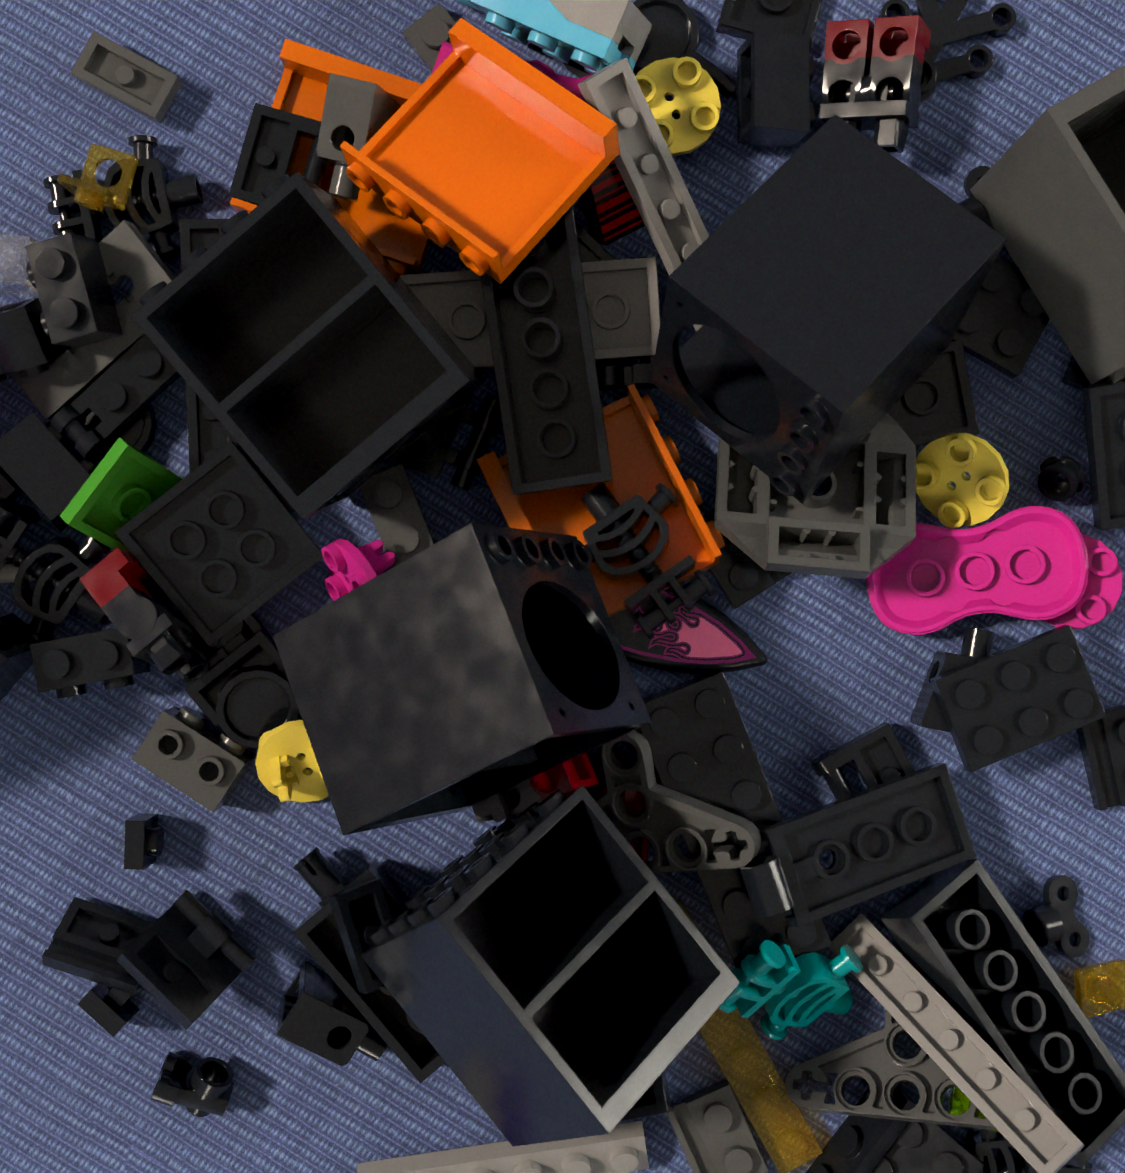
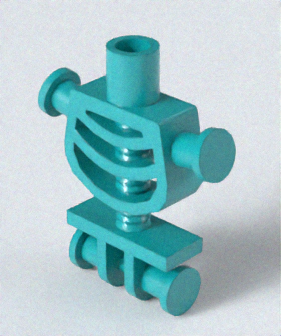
M765 940L760 944V952L756 956L747 955L741 961L742 969L733 968L731 970L740 983L719 1006V1009L726 1013H731L738 1007L741 1017L749 1018L764 1004L767 1013L760 1020L761 1028L770 1038L782 1040L787 1034V1026L807 1027L824 1011L837 1015L848 1013L852 1007L853 996L844 976L852 970L859 973L863 970V964L856 952L847 944L840 947L841 954L831 960L815 952L802 954L795 958L789 945L782 944L779 947L774 942Z

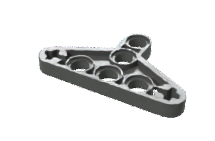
M634 730L603 745L602 764L608 793L596 802L631 846L633 839L636 837L645 838L652 844L654 858L651 861H644V863L653 874L739 868L747 865L758 854L761 848V835L753 822L657 784L651 748L643 734ZM619 741H627L635 747L637 761L634 766H626L617 759L615 747ZM635 789L644 796L646 801L644 813L636 814L627 809L624 804V793L626 790ZM708 829L715 830L713 837ZM733 832H736L739 840H746L747 845L740 853H737L735 845H720L713 852L714 842L727 840ZM685 833L696 837L701 846L699 857L688 858L680 852L677 845L679 835Z
M887 1010L885 1011L884 1029L795 1066L788 1073L785 1082L786 1093L790 1100L800 1108L810 1112L997 1130L987 1118H978L980 1110L972 1102H970L968 1110L961 1115H952L946 1112L943 1107V1096L948 1089L957 1087V1085L922 1048L920 1053L913 1059H903L897 1055L895 1050L896 1040L900 1035L907 1032ZM829 1074H838L833 1085L835 1104H829L832 1096L827 1092L814 1091L811 1093L810 1100H807L806 1095L798 1090L799 1083H806L808 1075H812L813 1080L820 1085L832 1086ZM854 1078L865 1079L870 1087L869 1098L862 1105H851L845 1098V1086ZM909 1082L917 1086L920 1098L914 1108L904 1111L898 1109L894 1104L893 1092L899 1084Z

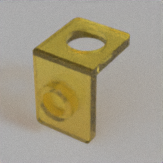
M92 144L81 179L59 174L57 182L74 194L73 201L81 206L96 211H103L104 206L124 211L138 165V159L131 154ZM111 160L117 162L122 170L120 181L112 187L99 185L95 178L97 167L104 161Z
M1115 959L1075 970L1076 1003L1086 1018L1125 1009V960Z

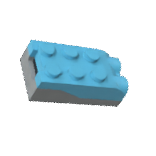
M456 0L485 13L486 18L484 21L501 30L500 34L525 46H527L529 41L543 48L542 52L563 63L568 64L571 59L584 66V70L592 75L622 58H627L633 71L652 27V24L631 0Z

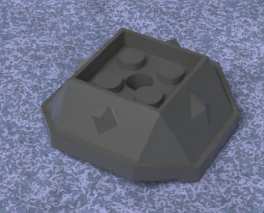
M888 413L818 487L824 495H811L803 504L793 496H785L776 490L766 474L719 437L714 527L764 570L866 579L908 547L915 539L916 446L902 427Z

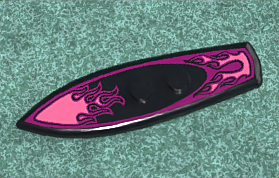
M670 588L659 593L665 603L676 597ZM702 598L693 603L695 609L689 613L683 606L672 612L677 622L672 625L665 622L653 631L654 637L651 639L645 635L633 617L636 612L642 615L655 605L651 599L631 613L625 609L609 617L626 660L637 665L671 672L708 674L716 670L734 672L765 665L768 661L764 652L742 628L726 614Z

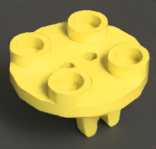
M687 56L656 60L641 69L635 77L671 155L688 154L705 144L717 127L721 110L718 87L709 73L701 67L696 59ZM671 95L673 100L667 101L665 96ZM678 113L680 118L674 119L672 114Z
M947 433L933 439L918 454L916 459V492L922 504L944 526L959 528L962 525L971 526L986 521L1004 504L1009 491L1008 469L1001 454L986 440L969 433ZM965 472L970 473L971 477H967ZM950 481L954 482L956 487L952 486Z
M303 720L286 722L262 734L259 739L255 765L259 780L269 792L278 796L281 803L285 801L300 803L319 801L329 796Z

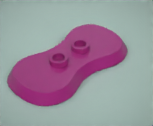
M1027 506L1013 510L983 526L969 529H948L916 523V537L912 543L867 577L866 585L870 603L879 620L888 628L904 634L923 635L932 633L959 619L982 613H999L1026 620H1047L1066 613L1076 606L1083 597L1088 581V558L1081 532L1070 517L1050 507Z

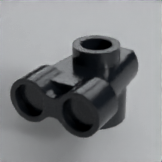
M169 1051L159 1073L151 1100L170 1107L174 1103L185 1106L189 1113L198 1117H205L210 1113L223 1116L234 1086V1082H232L234 1074L229 1064L219 1058L207 1057L200 1060L196 1066L189 1063L190 1058Z

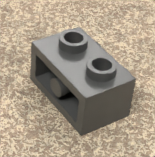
M182 706L181 709L173 707L163 710L132 760L207 809L215 812L226 804L255 757L245 752L247 747L241 746L228 738L225 732L219 735L206 727L207 719L194 709Z

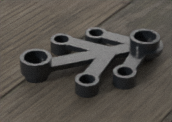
M889 0L884 4L878 18L887 17V11L895 10L901 16H910V9L903 0ZM915 0L920 17L932 31L929 51H925L920 102L932 95L938 82L962 75L977 79L986 74L991 68L994 58L991 50L984 45H974L962 56L934 61L941 48L945 45L984 34L995 38L1005 36L1016 22V12L1010 5L999 3L994 5L988 12L957 20L968 0H946L941 10L937 0ZM993 15H1002L1006 19L1007 26H997L993 21ZM977 55L981 57L984 67H974L970 62V56Z

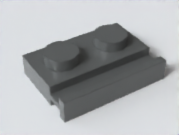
M728 1078L685 1097L684 1101L672 1106L673 1112L667 1113L693 1173L769 1172Z

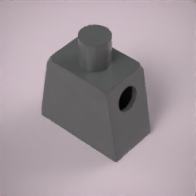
M330 73L316 152L318 158L334 167L328 194L344 200L357 202L360 188L346 174L348 165L340 145L346 141L359 151L401 105L378 84Z

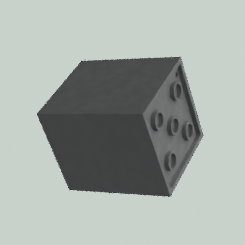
M1125 65L1048 108L970 189L973 196L985 208L989 222L994 230L1006 238L1004 246L1091 385L1109 376L1113 383L1125 377Z

